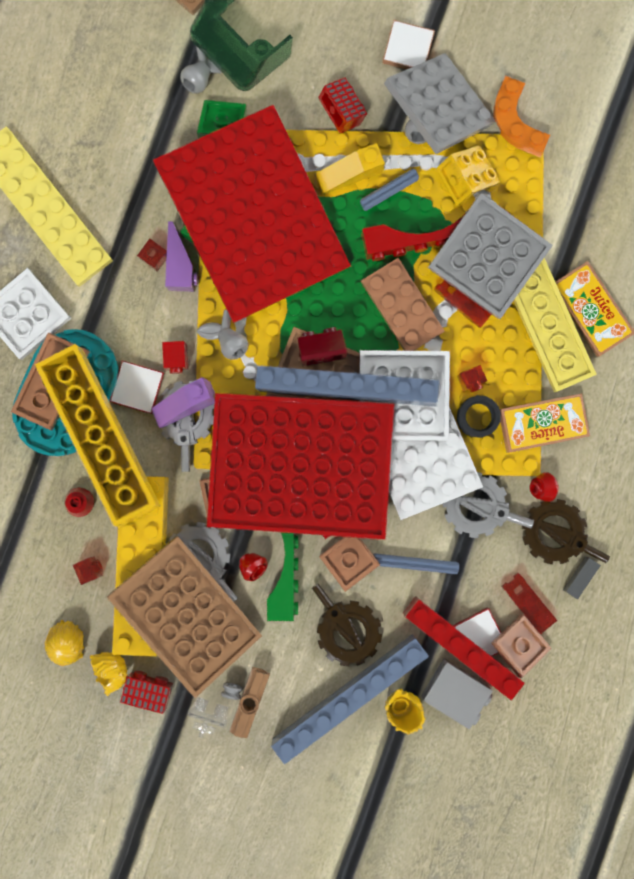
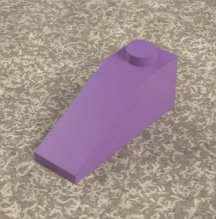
M168 221L165 287L169 291L194 292L195 285L198 286L199 282L198 272H195L174 223Z
M204 378L181 387L151 408L158 427L161 429L215 404V392L211 382Z

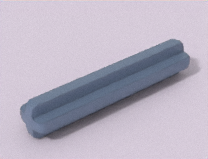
M411 169L360 200L362 208L367 211L418 181V173L415 169Z

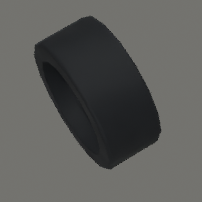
M477 395L468 398L460 405L457 411L459 428L470 437L481 438L490 435L497 429L500 423L501 413L498 405L493 399L486 396ZM474 404H482L490 410L491 421L484 429H474L466 421V412Z

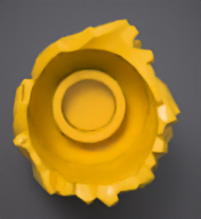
M61 620L60 623L58 622L50 628L45 639V651L48 658L59 666L71 665L83 658L84 655L82 654V650L85 648L83 646V631L78 628V625L75 626L73 621L64 622V620Z
M112 652L90 655V663L93 667L94 675L97 676L96 682H100L103 686L106 696L120 689L127 678V667L124 658L121 655H112Z
M401 688L387 697L385 701L387 719L392 726L396 727V731H402L410 735V733L413 734L418 729H422V724H424L426 718L424 717L421 700L416 695L403 691Z

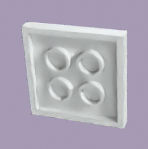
M28 268L0 291V337L20 360H23L45 340L48 332L54 334L71 319Z

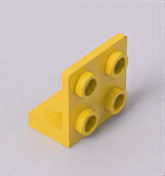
M480 146L453 153L436 168L456 206L463 204L476 192L500 183L496 172Z

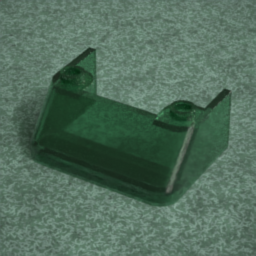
M205 0L190 27V38L237 89L241 91L251 90L290 58L293 41L291 35L287 36L275 47L264 39H257L248 45L220 16L235 0Z

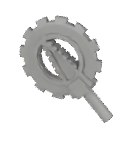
M183 381L174 383L175 387L167 388L162 393L164 397L161 401L187 384H183ZM214 404L200 410L197 423L193 413L178 420L176 424L174 422L162 428V435L166 439L172 438L174 439V444L181 446V472H190V446L197 444L199 438L203 437L205 439L210 434L209 428L211 424L213 425Z
M479 472L477 473L483 485L480 490L486 492L491 500L462 495L443 503V507H446L447 510L445 515L447 522H452L456 526L454 530L458 533H469V537L479 538L478 534L483 533L486 536L493 534V529L497 525L501 527L506 520L528 528H532L534 523L532 519L509 512V503H505L504 496L507 493L504 487L499 488L495 478L489 476V478L482 477V473ZM461 504L484 519L479 521L467 519L461 513L459 505Z
M196 522V526L190 527L189 524L180 527L182 531L178 534L173 533L169 541L178 536L234 602L238 599L222 579L227 571L224 569L226 562L230 563V554H227L226 547L229 546L227 539H222L218 534L220 530L215 527H205L206 523ZM201 539L210 544L214 557L209 556L191 540Z

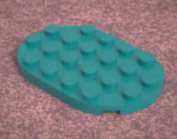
M69 329L56 334L55 336L90 351L87 359L110 403L119 372L118 363L111 348L101 338L84 330ZM43 342L40 344V346L37 348L33 355V358L29 364V367L26 371V374L22 380V383L14 399V403L23 387V384L32 368V365L40 351ZM12 413L13 423H15L19 433L18 436L32 450L48 456H66L77 452L60 416L52 431Z

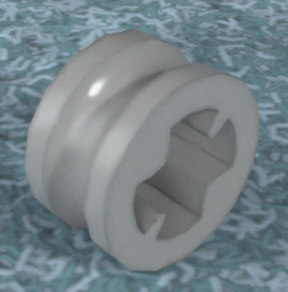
M234 683L223 684L225 690L222 691L221 696L233 700L241 698L239 692L242 691V686Z

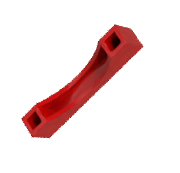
M464 215L448 227L431 233H405L394 230L384 224L364 228L361 235L366 259L379 261L385 259L387 255L393 254L394 257H399L407 254V251L415 250L418 253L426 251L428 247L432 246L442 248Z
M415 596L403 612V615L509 700L512 701L525 683L516 674L471 641L417 596Z

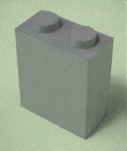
M444 658L421 696L423 701L470 729L472 724L476 725L479 721L480 711L483 706H487L490 703L493 691L488 685Z

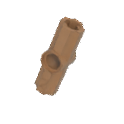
M255 667L251 669L229 730L234 736L248 738L270 673L263 669ZM252 698L256 705L248 707L245 705L244 700Z

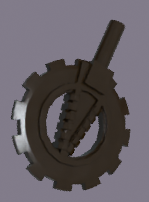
M557 499L556 502L551 503L541 501L539 507L535 508L533 506L527 512L530 514L528 518L534 520L532 528L522 526V529H525V536H522L524 545H529L531 548L529 553L533 557L537 558L539 556L547 564H553V561H559L560 564L569 562L568 558L573 555L577 557L580 553L585 552L604 563L608 562L609 555L588 545V534H585L584 527H588L585 518L581 519L578 514L580 510L576 506L572 505L570 507L565 504L566 501ZM549 516H559L567 521L570 529L543 520ZM539 529L557 542L560 547L552 548L544 544L539 537Z
M319 583L314 585L312 590L326 608L321 616L324 618L322 624L317 626V633H320L321 640H317L320 649L324 648L328 653L326 657L332 662L334 659L339 661L341 666L349 667V663H356L358 666L365 663L364 659L369 655L373 657L378 651L375 649L377 643L382 641V634L379 633L378 627H381L379 618L375 619L371 614L373 610L367 605L365 608L360 606L358 601L350 600V604H343L342 601L333 603ZM350 618L357 619L364 625L365 638L362 643ZM334 629L354 649L340 647L334 639Z

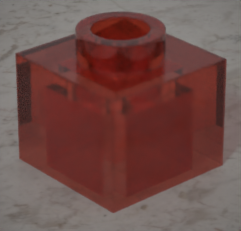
M149 239L137 254V257L158 272L166 261L167 251ZM152 250H155V255L149 256Z
M481 365L457 375L463 392L470 390L471 393L483 388L482 384L487 382Z
M95 556L73 564L81 585L103 576L101 573L103 571L102 564L98 559L96 560Z

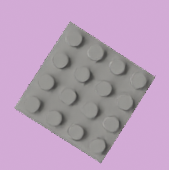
M446 53L388 77L384 83L435 154L491 127L495 122L489 110L486 109Z
M480 193L430 263L428 269L493 316L501 319L553 245L484 194Z

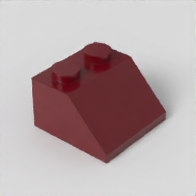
M336 327L324 329L323 333L315 334L314 331L301 334L302 337L297 338L302 367L346 359L347 349L342 330H336Z

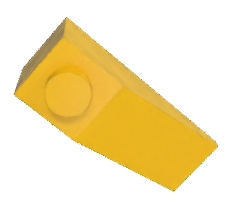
M376 143L351 153L315 173V176L324 195L383 173L385 163Z

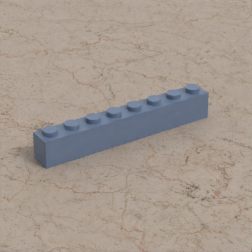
M257 366L255 388L259 392L437 407L439 380Z
M413 634L275 736L271 743L272 749L285 765L429 657L415 636Z

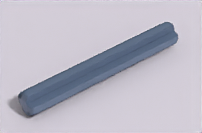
M373 554L382 567L458 574L459 563Z

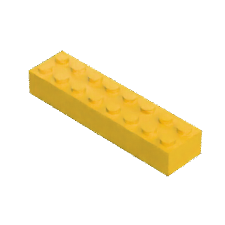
M74 344L35 364L114 527H122L161 507L83 349Z
M146 476L161 507L122 527H118L115 589L166 545L169 477ZM114 607L112 655L158 656Z

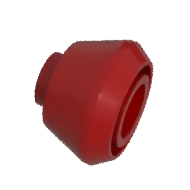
M543 472L532 479L529 489L536 499L551 502L558 494L559 485L557 479L551 473Z
M81 487L74 488L65 496L64 506L70 515L83 517L92 511L94 498L89 490Z
M247 553L240 559L239 568L245 581L257 580L268 567L267 559L256 553Z

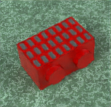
M346 77L324 85L318 99L339 134L360 126L367 112Z
M143 671L131 672L126 678L120 703L163 714L168 706L173 683L168 682L169 679L166 677L156 676V678L147 676V673Z

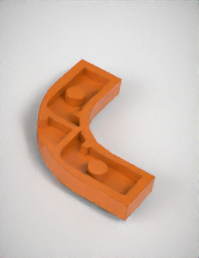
M505 76L493 108V116L501 131L500 134L514 147L541 157L550 135L531 128L522 122L516 108L525 83Z

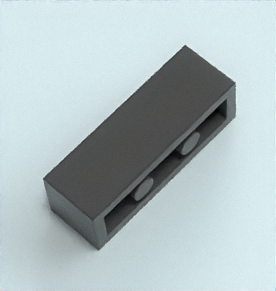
M585 556L563 591L573 598L579 599L601 565Z

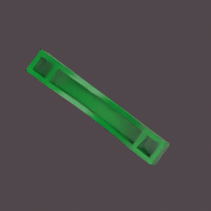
M281 532L285 551L284 567L276 587L267 598V621H294V615H298L299 605L298 602H294V593H298L299 582L294 580V571H298L299 559L294 558V549L299 547V537L294 536V533Z

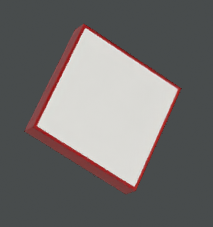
M122 360L110 402L153 414L151 408L156 405L165 373Z
M488 607L453 625L491 656L499 653L491 642L501 634V631Z

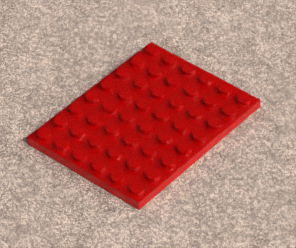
M274 104L153 160L233 324L351 266Z
M215 393L207 527L386 540L394 404Z

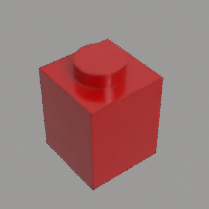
M185 341L162 342L163 368L170 371V374H182L183 370H189L187 343Z

